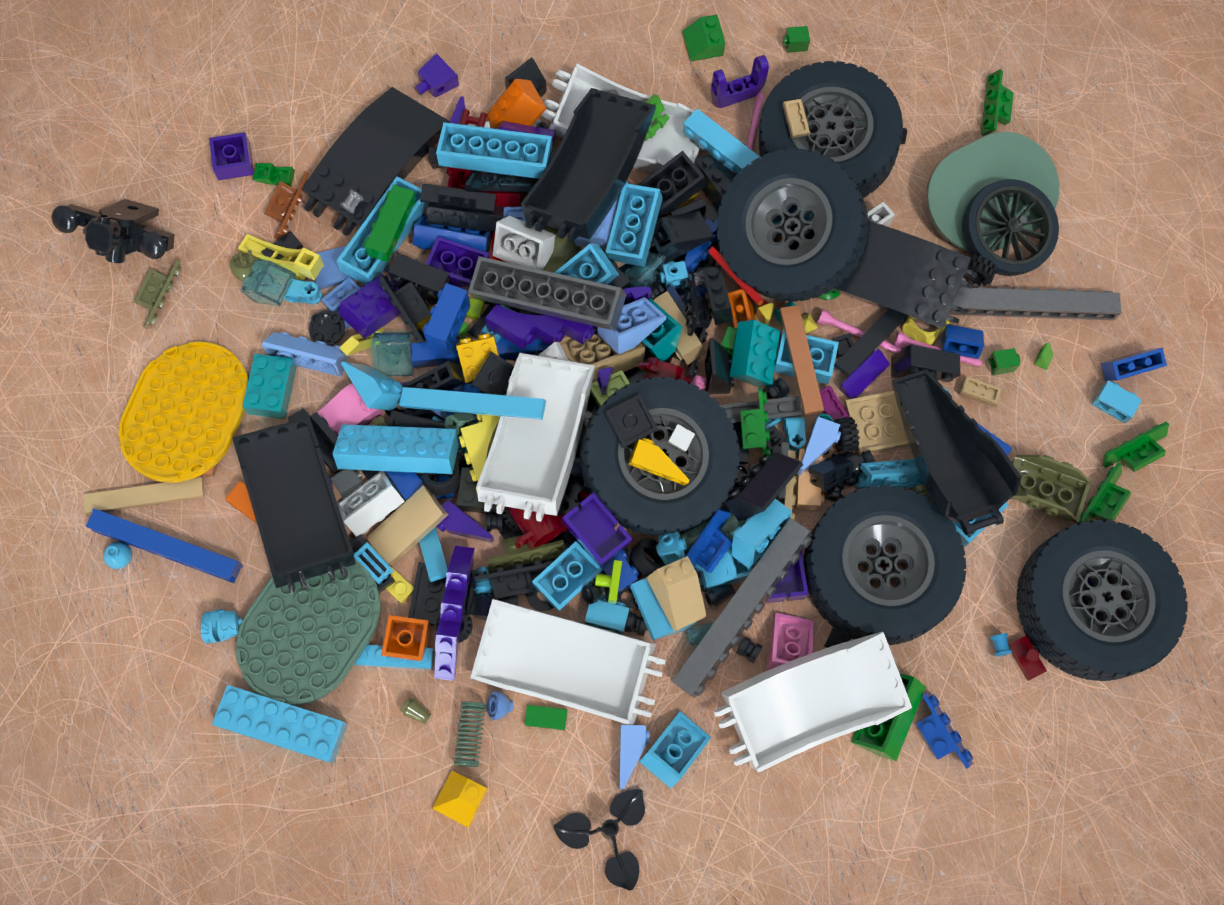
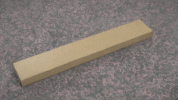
M198 477L182 482H164L83 494L84 513L87 515L92 514L93 508L108 512L205 497L204 479Z

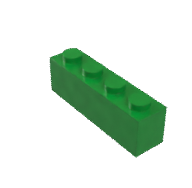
M393 185L391 191L387 192L386 202L379 209V217L372 224L370 237H367L364 242L367 256L389 262L416 202L414 191L397 185Z

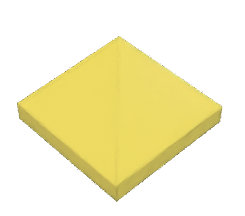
M810 313L802 316L806 334L818 329Z

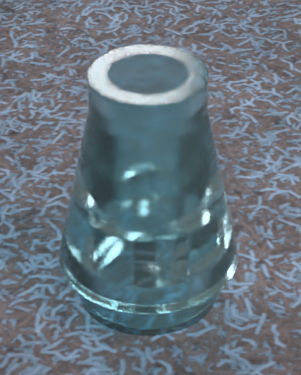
M709 621L689 627V630L685 632L689 643L692 646L695 644L699 645L714 623Z

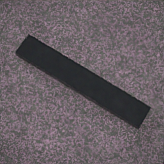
M887 310L834 364V367L848 378L907 317Z

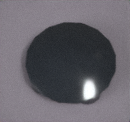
M325 310L312 315L309 325L310 337L314 342L321 341L328 346H333L344 336L345 322L335 311Z

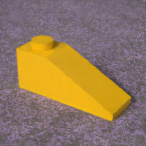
M643 438L636 441L628 465L681 485L689 483V479L658 446L653 445L654 442L652 440Z

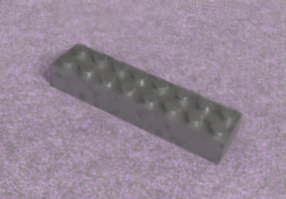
M480 256L468 291L469 294L479 300L613 331L617 329L627 295L620 287Z

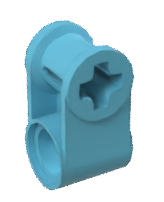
M288 279L284 299L293 303L317 304L322 299V293L318 289L317 284L312 281Z
M785 417L784 433L786 443H789V450L796 451V454L799 449H803L806 443L805 418Z

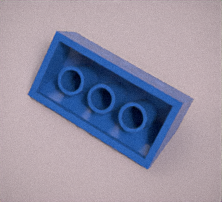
M423 214L414 224L413 245L418 246L419 249H432L437 236L487 253L489 251L493 232L428 224V214Z

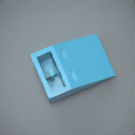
M732 546L729 547L712 573L705 571L698 563L694 567L696 572L704 573L707 590L708 588L745 581L753 570L752 568L748 569L731 555Z

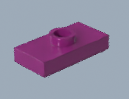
M830 385L819 390L824 414L829 415L833 422L835 419L849 417Z

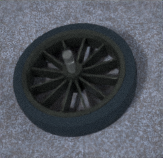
M1005 179L987 185L971 199L964 212L962 232L964 242L972 257L973 255H977V257L981 255L984 259L986 257L989 258L988 261L992 260L993 264L997 265L996 274L1016 276L1038 268L1050 257L1057 244L1059 223L1052 203L1041 190L1025 181ZM1004 196L1014 197L1011 213H1009ZM997 197L1002 214L989 202L991 199ZM1019 199H1021L1029 206L1016 218ZM984 207H985L998 221L993 220V219H989V218H986V217H982L981 214H982V211H983ZM1032 208L1038 219L1027 221L1024 215ZM980 222L996 226L998 229L981 234ZM1039 222L1040 233L1024 229L1022 226ZM999 233L1000 237L989 248L983 237ZM1024 235L1040 239L1037 248ZM1004 238L1002 257H1000L992 250ZM1019 242L1032 253L1028 258L1024 259ZM1010 243H1012L1017 260L1007 259Z

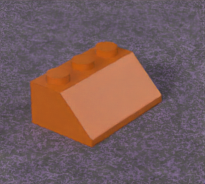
M515 79L489 110L487 118L493 129H499L503 121L532 126L547 108L530 80Z

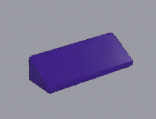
M877 349L839 387V390L849 399L857 398L890 365L881 350Z

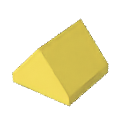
M774 303L766 304L757 309L756 316L761 323L769 324Z

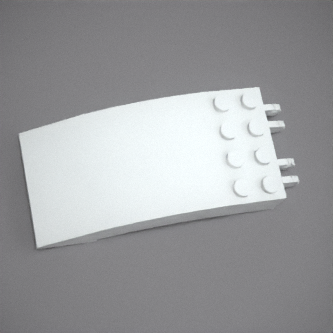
M576 64L570 74L562 70L556 72V77L562 81L554 79L552 86L563 93L559 103L545 100V106L552 111L546 109L542 116L551 121L548 129L555 130L556 136L563 139L574 116V110L591 88L605 92L617 90L620 96L646 102L651 96L626 88ZM661 100L665 110L660 115L662 117L664 114H667L670 119L663 128H659L656 131V135L653 138L644 141L633 168L654 173L681 151H684L694 163L700 147L694 140L688 139L683 133V123L694 110L680 103L675 104Z
M519 353L509 379L506 396L545 399L543 420L500 416L488 457L476 486L478 501L485 502L484 511L490 512L492 505L496 504L498 514H502L505 506L525 510L524 519H530L532 511L537 512L536 521L540 522L544 514L557 516L576 455L595 365Z
M492 599L470 678L630 725L635 724L637 714L651 717L652 713L650 711L639 709L640 702L654 705L655 700L644 697L642 694L648 674L662 677L663 672L650 669L651 661L665 665L666 660L653 656L656 644Z
M879 632L808 654L721 692L725 705L715 709L713 712L716 717L729 712L730 716L721 720L718 725L720 728H725L734 724L740 742L734 744L728 750L730 754H736L742 750L745 753L733 759L734 765L738 766L749 762L750 767L759 773L816 745L865 727L878 725L911 709L912 706L884 632Z

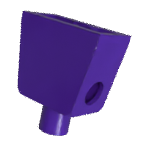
M436 53L418 71L420 83L415 86V90L419 95L429 91L433 97H438L459 86L458 75Z

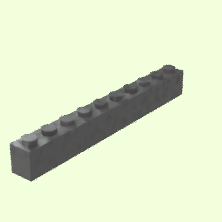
M960 286L953 304L962 307L964 310L962 313L951 310L949 315L1115 320L1122 311L1120 293L1112 291L1094 292L1093 290L1076 291L1074 289L1058 291L1057 289L1040 290L1038 288L1025 290L1018 287L1003 289L1002 287L985 288L983 286L970 289Z
M791 518L787 521L672 681L675 685L693 698L700 696L706 688L704 686L708 679L714 678L718 671L716 669L718 665L724 663L729 657L730 653L728 651L732 646L735 647L740 642L741 633L744 629L748 630L750 628L754 615L756 613L759 614L765 606L764 601L767 597L773 596L777 589L775 587L777 583L786 578L790 565H794L799 560L800 551L803 547L807 548L811 543L812 534L808 529Z

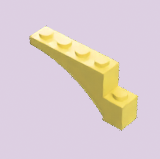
M249 234L245 236L238 247L239 252L248 255V250H251L253 257L261 260L262 263L300 281H304L306 277L315 280L324 266L320 255L306 248H285L268 243ZM268 248L275 252L270 258L264 256L261 251ZM278 254L284 256L280 260L275 259Z
M476 414L477 424L460 428L462 436H459L462 448L466 447L467 453H464L467 465H472L473 470H470L473 482L477 481L478 483L500 416Z

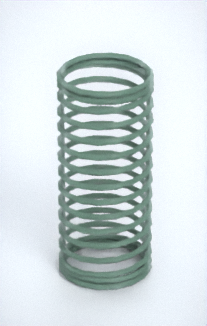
M463 701L460 704V706L462 707V709H460V712L462 713L459 714V716L462 718L458 719L460 721V723H458L460 727L457 728L458 731L461 732L457 733L459 737L456 738L457 740H459L456 742V744L459 746L455 747L456 750L460 751L454 752L455 754H457L456 756H454V758L457 760H454L453 764L466 767H479V761L467 760L458 757L481 758L480 756L461 754H480V751L460 749H481V747L469 746L460 743L482 744V742L468 741L460 738L482 740V737H472L462 734L483 735V733L465 731L461 729H484L479 727L464 726L461 724H473L483 726L484 723L468 722L464 720L470 719L484 721L485 719L472 718L463 715L485 716V714L470 713L462 710H474L485 712L487 705L479 702Z

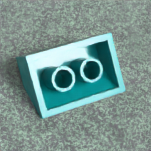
M650 298L649 301L666 316V320L641 343L655 358H658V361L664 362L676 351L682 326Z

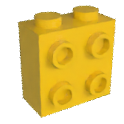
M483 333L478 335L479 338L471 340V337L460 339V343H457L456 347L466 383L472 381L489 351L499 356L494 334Z

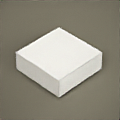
M677 424L667 443L686 452L695 434Z

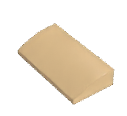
M423 485L367 536V539L372 548L392 567L449 514L426 486Z

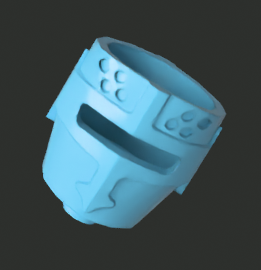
M219 609L204 612L201 619V638L206 644L229 640L237 636L243 619L239 618L237 612L232 610Z

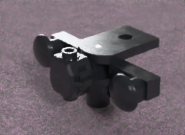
M127 199L102 208L99 212L73 204L57 206L51 215L53 225L63 233H72L77 229V226H86L83 229V233L85 234L88 248L94 250L97 255L105 256V259L112 263L125 262V255L135 251L143 253L148 258L159 259L165 254V251L174 248L175 234L141 225V223L157 217L159 209Z

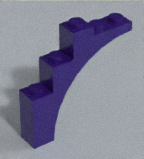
M497 304L485 317L487 329L523 350L528 344L533 343L535 337L552 345L554 342H561L564 336L567 335L583 345L587 339L590 340L595 332L594 326L548 315L522 314L510 311Z
M455 545L449 563L446 590L441 603V617L435 641L434 678L455 680L460 632L468 585L473 568L475 548Z

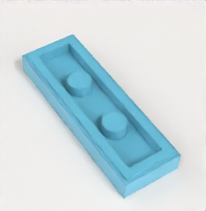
M435 527L419 541L430 582L447 577L448 570Z

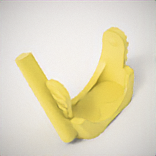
M907 318L902 327L903 332L913 340L932 345L944 330L923 331L910 318ZM946 321L944 329L946 327V324L950 323L949 321Z

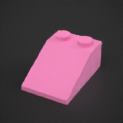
M353 383L343 388L318 412L320 417L326 419L332 431H336L338 435L342 424L368 425L375 416H383L381 409L367 408Z
M775 612L766 671L813 653V620Z

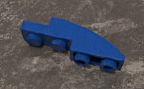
M708 218L705 220L714 238L687 252L685 258L687 273L690 271L694 272L699 266V262L702 259L706 260L710 256L708 250L711 249L712 243L717 239V219L714 222Z

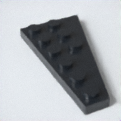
M474 170L465 184V191L530 192L539 179Z

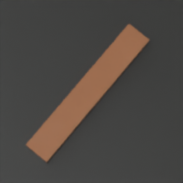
M799 305L780 308L804 415L821 413L824 411Z

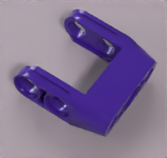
M761 55L754 59L750 75L726 82L722 69L714 71L711 83L713 105L717 108H724L756 97L764 87L767 79L769 64L766 56Z

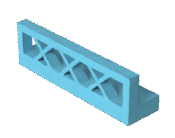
M915 459L861 463L860 469L867 475L865 489L876 485L878 487L880 485H891V487L913 488L924 484Z

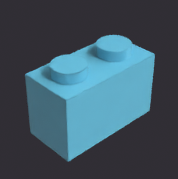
M1108 380L1100 388L1092 405L1125 424L1134 416L1142 399L1138 398L1136 394L1124 390L1117 383Z
M606 599L598 600L594 604H589L585 624L623 634L629 608L624 603L616 602V604L607 603Z

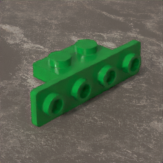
M1001 69L987 77L981 135L983 136L996 131L998 121L1004 125L1011 121L1014 93L1002 85L1003 71Z
M758 387L759 408L740 410L743 449L762 447L764 456L765 454L771 455L770 448L766 447V441H770L769 430H765V422H768V411H764L763 404L767 403L766 392H762V387Z
M1164 422L1156 425L1151 430L1140 433L1132 440L1125 441L1120 446L1108 450L1104 454L1103 466L1107 468L1121 460L1135 472L1165 456L1166 450L1156 441L1167 436L1169 423Z
M1117 462L1114 468H1110L1105 482H1101L1098 487V493L1095 497L1092 496L1090 498L1086 511H1082L1079 523L1091 521L1093 517L1103 521H1114L1131 496V491L1115 485L1122 474L1121 463Z

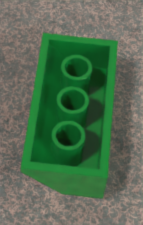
M901 673L899 674L912 708L878 725L856 730L851 741L863 749L893 761L898 759L926 688L915 677Z

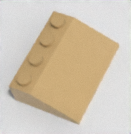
M598 329L595 330L593 337L590 340L587 339L583 345L567 335L559 342L569 361L595 365L592 383L597 381L600 369L612 367V374L621 370L623 372L638 367L640 362H644L645 346L641 342L635 348L617 354L598 335Z

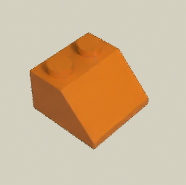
M389 615L381 656L422 661L428 646L431 630L430 622L428 620Z

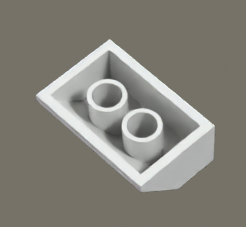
M508 216L496 223L493 256L511 264L543 270L553 253L556 235L546 230H542V232L536 231L535 226L529 229L525 226L524 221Z
M380 471L337 504L343 522L357 537L360 534L366 533L375 523L382 521L390 512L397 510L405 501L386 473Z

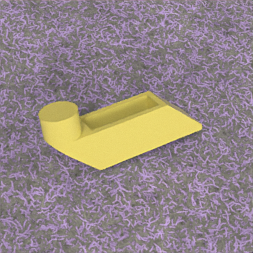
M383 327L366 339L360 334L351 336L339 349L347 356L369 349L379 340L384 329Z

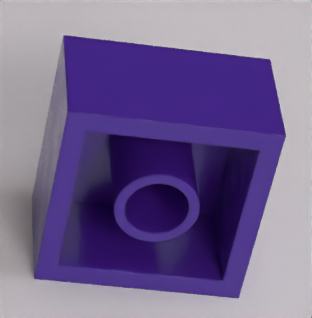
M245 132L209 138L212 167L218 180L254 175L251 144Z

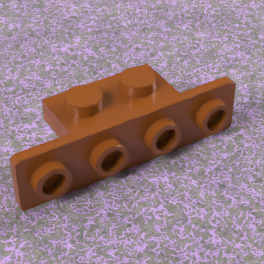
M308 172L302 176L297 189L281 181L276 187L264 213L281 222L274 236L276 239L281 235L284 236L289 226L286 223L288 219L292 220L296 212L293 208L295 204L299 205L303 197L300 193L308 180Z

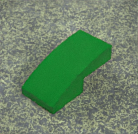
M256 163L253 180L270 185H278L281 181L292 186L295 170L293 167H275L273 163Z

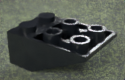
M700 211L657 219L652 240L666 264L713 239L714 236Z

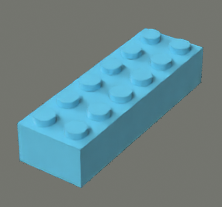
M443 122L436 155L439 166L540 179L551 161L553 143L552 136Z
M397 176L337 259L340 272L365 285L380 276L389 263L367 256L366 249L364 248L365 239L370 237L372 224L379 217V209L386 202L387 192L391 191L393 185H397L414 191L416 197L415 205L390 260L429 205L427 202H420L422 189Z
M342 424L333 451V457L337 469L452 474L459 441L456 429Z
M230 685L226 686L212 725L332 764H334L348 725L344 721Z

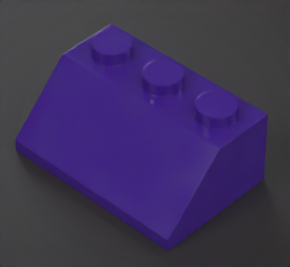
M437 236L426 264L449 273L453 286L469 291L479 256L489 258L490 254Z

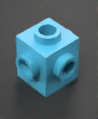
M671 261L662 266V272H659L661 283L665 285V289L671 285L678 289L682 286L683 281L688 278L684 261Z
M678 532L658 536L659 544L656 545V549L665 565L685 558L686 542L684 538L680 537Z

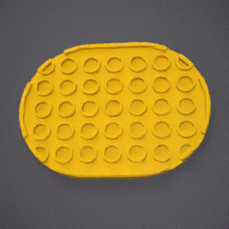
M198 341L188 342V344L178 347L173 346L163 351L162 355L152 360L145 367L124 409L118 430L122 454L138 473L159 482H182L204 474L225 456L245 412L243 402L249 378L238 358L231 351L220 345Z

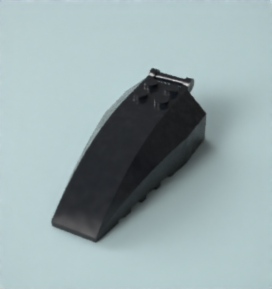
M927 369L892 380L898 409L919 473L926 490L943 517L960 523L966 536L973 534V531L990 525L1004 523V518L999 508L1017 494L1022 478L1004 450L987 432H983L978 427L977 421L974 418L971 419L961 405L958 406L952 399V395L943 388ZM989 513L992 515V517L971 524L968 521Z

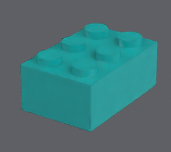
M756 320L738 322L730 377L753 386L772 385L780 330Z
M254 354L243 402V408L248 415L286 419L297 368L292 358Z

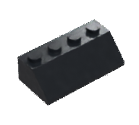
M778 452L771 455L765 454L758 460L760 463L749 470L750 474L739 482L740 486L729 493L730 497L726 500L725 505L738 521L764 512L800 470L803 463Z

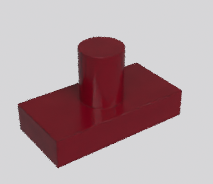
M1027 636L1008 644L1027 681L1047 671L1039 658L1038 651L1033 648Z

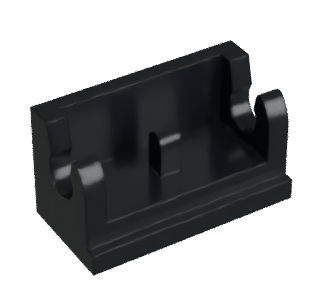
M835 455L808 467V472L817 478V480L812 479L810 482L814 486L821 488L822 491H826L852 479V461Z

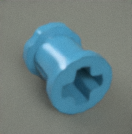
M1008 633L990 637L994 644L995 657L1013 653L1008 646Z

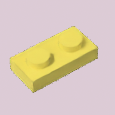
M394 570L391 575L396 582L386 588V590L403 604L413 593L414 587Z

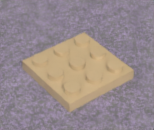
M894 391L845 400L844 404L847 414L855 420V424L857 423L858 436H860L858 441L860 443L857 450L859 455H862V451L869 449L873 453L910 445Z

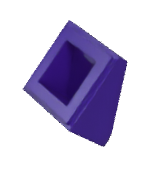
M612 367L598 371L597 382L602 395H606Z

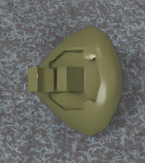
M248 250V255L239 252L231 258L230 269L238 280L246 281L252 278L262 265L261 260L253 257L251 250Z

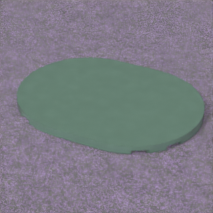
M1013 132L992 133L954 151L935 167L927 184L926 205L932 224L947 242H951L958 249L969 252L962 232V221L966 207L981 189L989 184L1005 179L1021 180L1034 185L1048 197L1055 209L1059 198V179L1050 156L1032 139ZM1004 196L1009 213H1011L1014 197ZM997 197L991 199L989 202L1002 214ZM1019 199L1016 218L1029 206L1021 199ZM984 207L981 216L998 221ZM1032 208L1024 215L1027 221L1038 219ZM980 222L981 234L998 229L996 226ZM1036 222L1022 226V228L1036 231L1040 228V224ZM995 233L984 236L983 239L990 248L1000 235ZM1003 238L992 251L995 252L1004 248L1005 239Z
M355 559V565L345 567L347 577H343L339 569L334 571L335 580L333 581L330 580L328 573L306 579L307 589L304 590L300 585V581L294 583L295 592L291 594L288 585L276 588L273 576L270 578L244 616L237 634V663L244 679L254 691L261 696L290 705H301L325 697L344 681L372 639L381 614V598L376 581L360 562Z

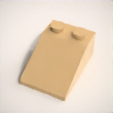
M688 556L661 567L646 577L674 632L707 617L698 575Z

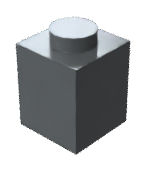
M344 469L330 479L341 496L345 498L362 485L361 480L363 477L358 470Z

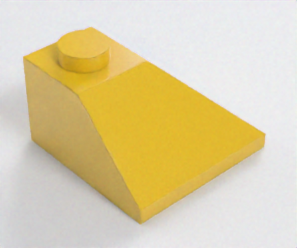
M451 771L432 809L469 828L489 789Z

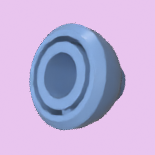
M493 691L487 701V712L492 720L502 719L508 712H512L513 701L509 700L506 695L497 691Z

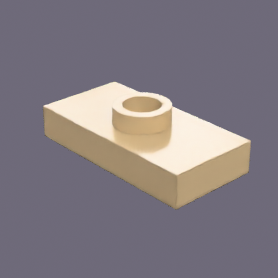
M797 99L783 102L782 105L791 138L809 135L810 131L802 100Z
M966 376L960 395L996 407L1002 388Z

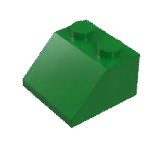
M717 14L700 17L682 31L690 62L724 55L726 43Z

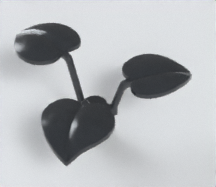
M641 789L627 790L617 795L610 805V813L617 817V819H608L603 823L602 827H598L595 830L589 831L591 827L590 820L582 813H571L554 825L557 837L566 846L573 849L586 847L589 843V835L601 832L605 839L612 840L616 857L610 858L607 861L605 875L610 883L628 891L633 890L638 881L639 863L631 852L627 851L619 855L615 837L619 831L618 823L620 821L627 826H633L640 823L643 819L645 805Z

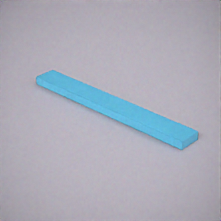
M403 387L399 406L403 408L543 420L546 400L542 398Z

